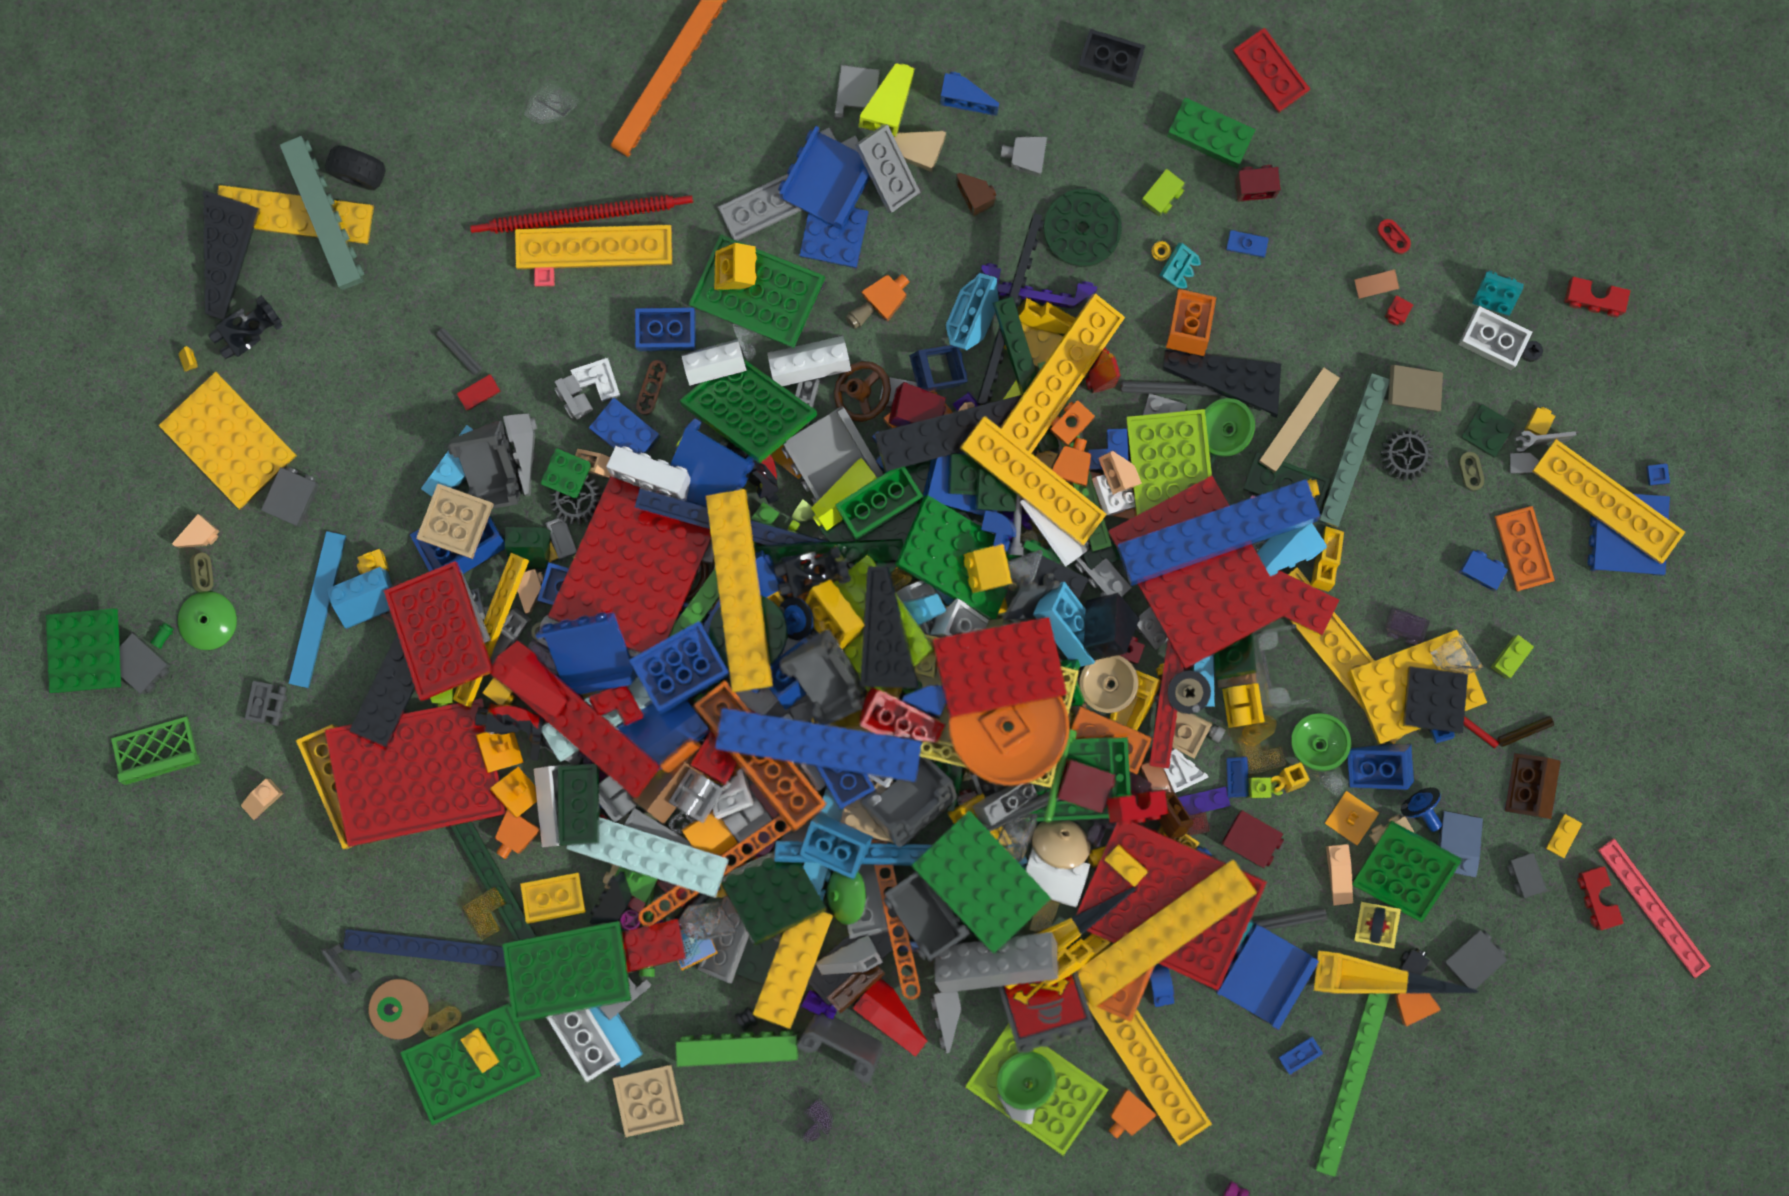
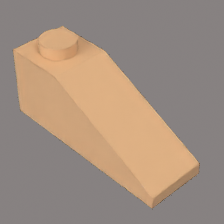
M1349 844L1326 846L1333 906L1353 903Z

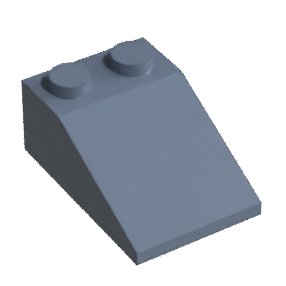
M1444 811L1438 846L1462 858L1455 874L1476 877L1480 859L1483 819Z

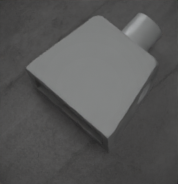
M1016 137L1014 147L1002 145L1001 157L1012 158L1011 168L1041 177L1047 137Z

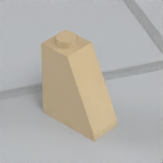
M946 132L897 133L894 139L905 161L932 172L946 138Z

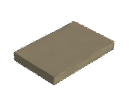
M1398 365L1390 366L1388 405L1440 412L1443 373Z

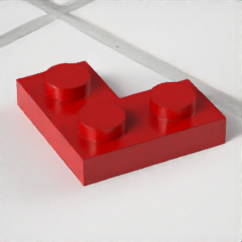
M627 685L611 688L589 697V702L598 716L616 710L624 725L643 718V713Z

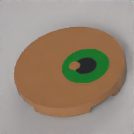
M395 979L382 984L374 992L369 1003V1016L373 1026L382 1035L391 1039H405L415 1035L424 1026L429 1015V1002L426 994L417 984L405 979Z

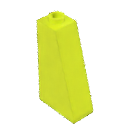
M895 63L862 111L859 120L860 128L875 131L883 124L889 126L893 136H897L913 80V67Z
M862 458L858 459L811 508L815 513L813 519L818 526L823 525L826 530H829L843 519L835 504L877 479Z

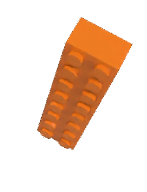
M726 681L722 682L694 704L693 708L716 738H718L722 708L752 713L738 695L732 692V688ZM728 751L793 832L825 808V801L793 762Z

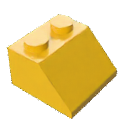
M734 243L715 251L714 289H745L755 285V262L757 259L755 246Z
M1003 544L964 554V564L968 571V582L972 593L991 590L1012 583Z

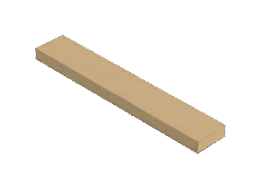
M1326 368L1321 370L1259 463L1274 473L1277 471L1340 379Z

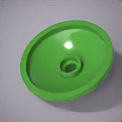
M1225 398L1213 402L1205 409L1209 452L1226 457L1235 455L1248 446L1255 431L1254 416L1248 406L1239 400ZM1230 428H1233L1232 433H1228Z
M206 591L194 594L184 602L178 614V628L181 636L188 644L201 650H213L226 644L233 636L237 625V616L233 605L226 597L216 592ZM204 616L207 617L206 623L201 622V619Z
M1318 713L1303 718L1296 725L1292 733L1291 746L1296 758L1307 768L1316 771H1329L1340 766L1348 757L1351 749V737L1348 729L1339 719L1328 714ZM1320 743L1323 748L1318 749L1316 744Z
M833 871L827 885V901L830 911L840 923L845 925L854 924L860 919L865 907L866 893L863 879L859 872L852 879Z
M1022 1052L1010 1057L1002 1065L997 1077V1089L1001 1098L1009 1106L1018 1110H1031L1043 1105L1051 1097L1056 1086V1073L1052 1064L1043 1055L1035 1052ZM1028 1084H1033L1031 1088H1027Z

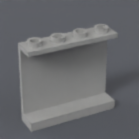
M843 406L794 434L783 444L784 447L781 448L787 459L791 457L794 463L791 467L796 475L801 474L804 479L801 483L806 492L811 491L814 496L811 498L813 504L860 458L864 460L877 478L883 475Z

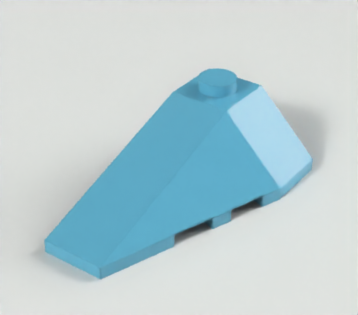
M1311 523L1271 537L1257 554L1269 575L1272 576L1277 574L1278 570L1286 567L1292 568L1296 566L1295 563L1313 559L1326 549L1327 545Z

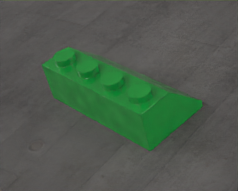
M901 467L890 470L841 500L835 506L856 541L923 500V495L906 468Z

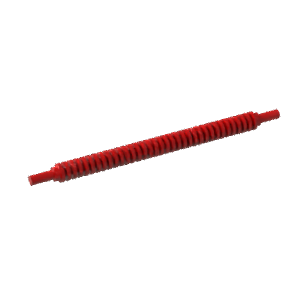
M661 195L660 200L658 196H655V200L653 197H650L649 201L647 197L645 202L643 198H640V202H638V199H635V203H633L632 199L630 204L628 200H625V204H623V201H620V205H618L617 201L615 206H613V202H610L609 207L608 203H605V207H603V204H599L600 208L595 204V209H593V205H589V209L588 206H584L583 210L581 206L579 211L577 207H574V211L572 208H569V212L566 208L564 213L562 209H559V213L557 210H554V214L551 210L549 215L547 211H544V216L542 212H539V216L537 213H534V217L532 213H529V218L527 214H524V218L522 215H519V219L515 215L513 216L514 220L512 216H509L508 220L507 217H503V221L500 217L498 222L497 218H493V221H489V223L471 225L470 228L471 233L491 231L498 234L499 229L500 233H504V229L505 232H509V228L513 232L514 227L515 229H519V227L524 229L525 226L526 229H529L530 225L531 229H534V225L536 228H539L540 224L542 228L544 223L546 227H549V223L551 226H554V222L557 226L559 221L561 225H564V221H566V224H569V220H571V223H574V219H576V223H579V218H581V222H585L584 218H586V221H590L589 217H591L593 221L595 220L594 216H596L597 220H600L599 216H601V219H605L604 215L608 219L610 218L609 214H611L612 218H615V214L617 217H620L621 213L623 217L625 212L627 216H630V211L632 215H635V211L637 214H640V210L642 214H645V209L647 213H650V209H652V212H655V208L659 212L660 207H662V211H665V207H667V210H670V208H674V205L693 203V197L690 195L673 198V196L665 195L664 199L663 195Z

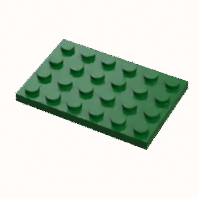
M720 234L689 302V306L794 349L826 277L755 249L757 256L755 262V285L745 289L716 290L714 289L715 251L734 243L744 244Z
M744 359L746 371L701 382L680 400V404L750 457L761 463L815 418L817 412Z
M929 495L924 496L895 565L952 599H960L988 620L996 619L1010 585L972 593L968 582V571L964 564V554L993 547L996 535L981 530V526ZM1005 551L1012 580L1022 555H1008V551Z
M970 810L911 865L993 954L1051 899Z
M619 921L503 944L514 1023L632 1001L621 923Z
M511 1003L400 1052L432 1126L542 1076L520 1023L513 1022ZM479 1028L500 1061L483 1073L461 1041L462 1038Z

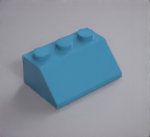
M382 567L326 589L332 607L346 629L390 611L384 590L392 588L393 585L388 571Z
M818 813L811 820L800 855L854 879L867 855L873 836Z

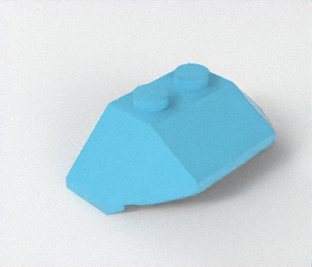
M979 273L975 279L971 280L960 290L946 323L950 345L968 350L985 338L995 314L993 303L999 301L997 278Z

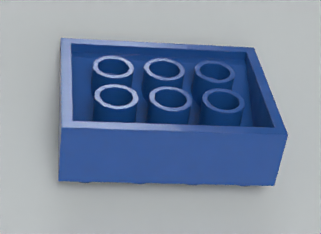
M491 516L488 518L473 559L416 539L420 529L410 534L429 572L456 561L464 574L505 549V540Z
M700 621L629 660L659 715L729 677V672Z
M687 700L659 715L654 704L651 703L641 710L643 713L642 719L628 725L623 723L617 727L659 765L689 738H692L694 741H700L710 733L707 726Z

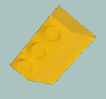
M831 580L811 588L805 602L810 607L813 615V627L818 633L829 630L843 650L859 636L864 626L862 619L857 616L850 603L845 600L838 587Z

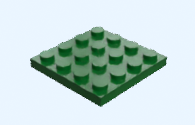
M118 609L46 615L49 693L121 688Z
M1391 820L1354 878L1352 885L1394 908L1401 909V912L1422 923L1460 865L1462 858Z

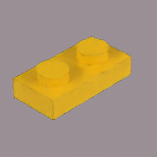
M1563 814L1545 849L1565 858L1582 823Z
M1119 844L1105 858V861L1134 887L1148 873V870Z
M479 1028L461 1039L482 1073L500 1062Z

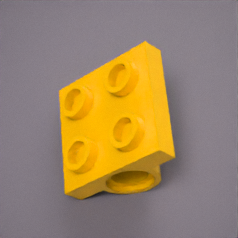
M1258 683L1222 689L1228 728L1265 722Z

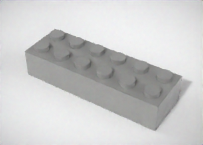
M1052 932L1011 937L994 954L981 941L954 944L935 957V983L941 993L1058 979L1057 942Z

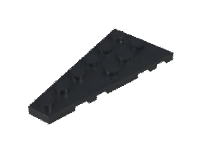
M203 190L205 314L223 320L228 314L260 208Z
M1165 350L1163 371L1182 379L1187 378L1195 381L1201 387L1206 386L1214 389L1213 392L1227 398L1239 400L1242 403L1245 402L1254 406V409L1258 411L1264 410L1271 413L1270 416L1277 418L1281 376L1280 363L1206 354L1201 356L1187 352Z
M868 566L860 686L919 689L890 569L888 567Z

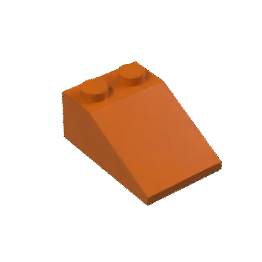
M1178 289L1166 348L1201 356L1205 355L1210 337L1216 297Z

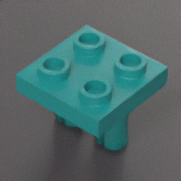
M1493 271L1486 272L1472 304L1510 316L1524 284L1517 282L1514 278L1511 280V277L1504 278L1498 276L1496 272L1492 274Z

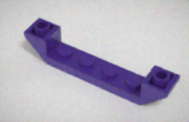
M986 263V266L982 265V274L997 278L998 295L1008 297L1012 283L1003 282L998 284L1001 268H997L998 265ZM1083 281L1082 284L1078 283L1075 298H1071V295L1067 293L1055 295L1050 290L1041 289L1040 292L1034 291L1030 286H1025L1024 289H1020L1019 296L1023 300L1027 297L1034 302L1044 304L1048 302L1054 306L1073 309L1090 298L1092 294H1095L1097 287L1093 286L1091 282Z

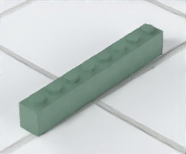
M302 136L280 144L338 287L341 290H345L364 282L362 278L365 275L361 265H357L354 259L357 257L353 246L349 247L347 242L350 239L346 229H342L340 225L342 218L339 212L334 211L332 206L335 204L331 193L327 194L325 187L328 185L324 176H320L318 172L320 165L316 157L312 158L310 152L313 149L309 140L305 141Z
M1373 373L1368 377L1320 511L1318 523L1334 529L1339 526L1390 379Z

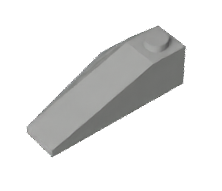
M529 413L503 416L509 442L515 448L513 449V456L516 464H519L518 474L524 495L528 497L531 496L535 447L534 430L538 429L535 418H531Z

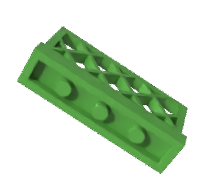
M188 717L111 738L119 772L117 774L118 780L123 785L201 763L199 755H197ZM185 723L186 730L182 736L173 732L177 724ZM160 729L168 731L163 742L155 738L156 733ZM143 734L149 737L144 747L136 743L139 735ZM172 734L180 738L175 748L166 744ZM153 739L161 743L155 754L147 750ZM122 740L130 742L125 753L119 750L117 742ZM186 741L189 743L191 751L182 753L178 749L182 742ZM134 745L142 749L137 759L128 755ZM164 746L173 750L170 756L165 759L159 756ZM145 752L153 755L152 760L147 764L140 762ZM126 757L135 761L130 769H123V762Z

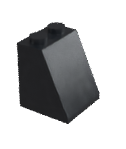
M1119 593L1086 601L1084 649L1094 661L1126 654L1139 622V617Z

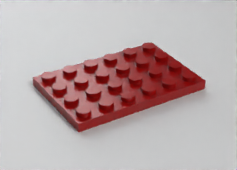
M454 561L384 590L419 700H426L494 672L458 562Z
M1049 617L932 640L950 718L1067 695Z

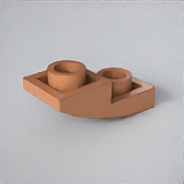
M1395 270L1355 279L1359 299L1399 289Z
M1150 760L1141 764L1140 768L1150 791L1165 790V793L1173 791L1164 768L1149 766Z

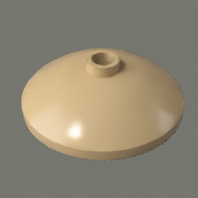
M1117 655L1095 660L1094 664L1084 667L1080 676V690L1085 702L1090 707L1100 712L1114 713L1126 708L1135 698L1138 690V676L1133 665L1122 656ZM1111 681L1115 682V686L1113 688L1109 687V683Z
M1042 821L1035 828L1032 835V845L1035 853L1050 866L1060 869L1076 868L1083 864L1089 856L1091 849L1089 837L1073 821Z

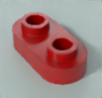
M1385 219L1378 225V235L1394 253L1404 254L1409 250L1411 241L1395 221ZM1384 227H1389L1390 233H1385ZM1397 242H1402L1403 247H1397Z

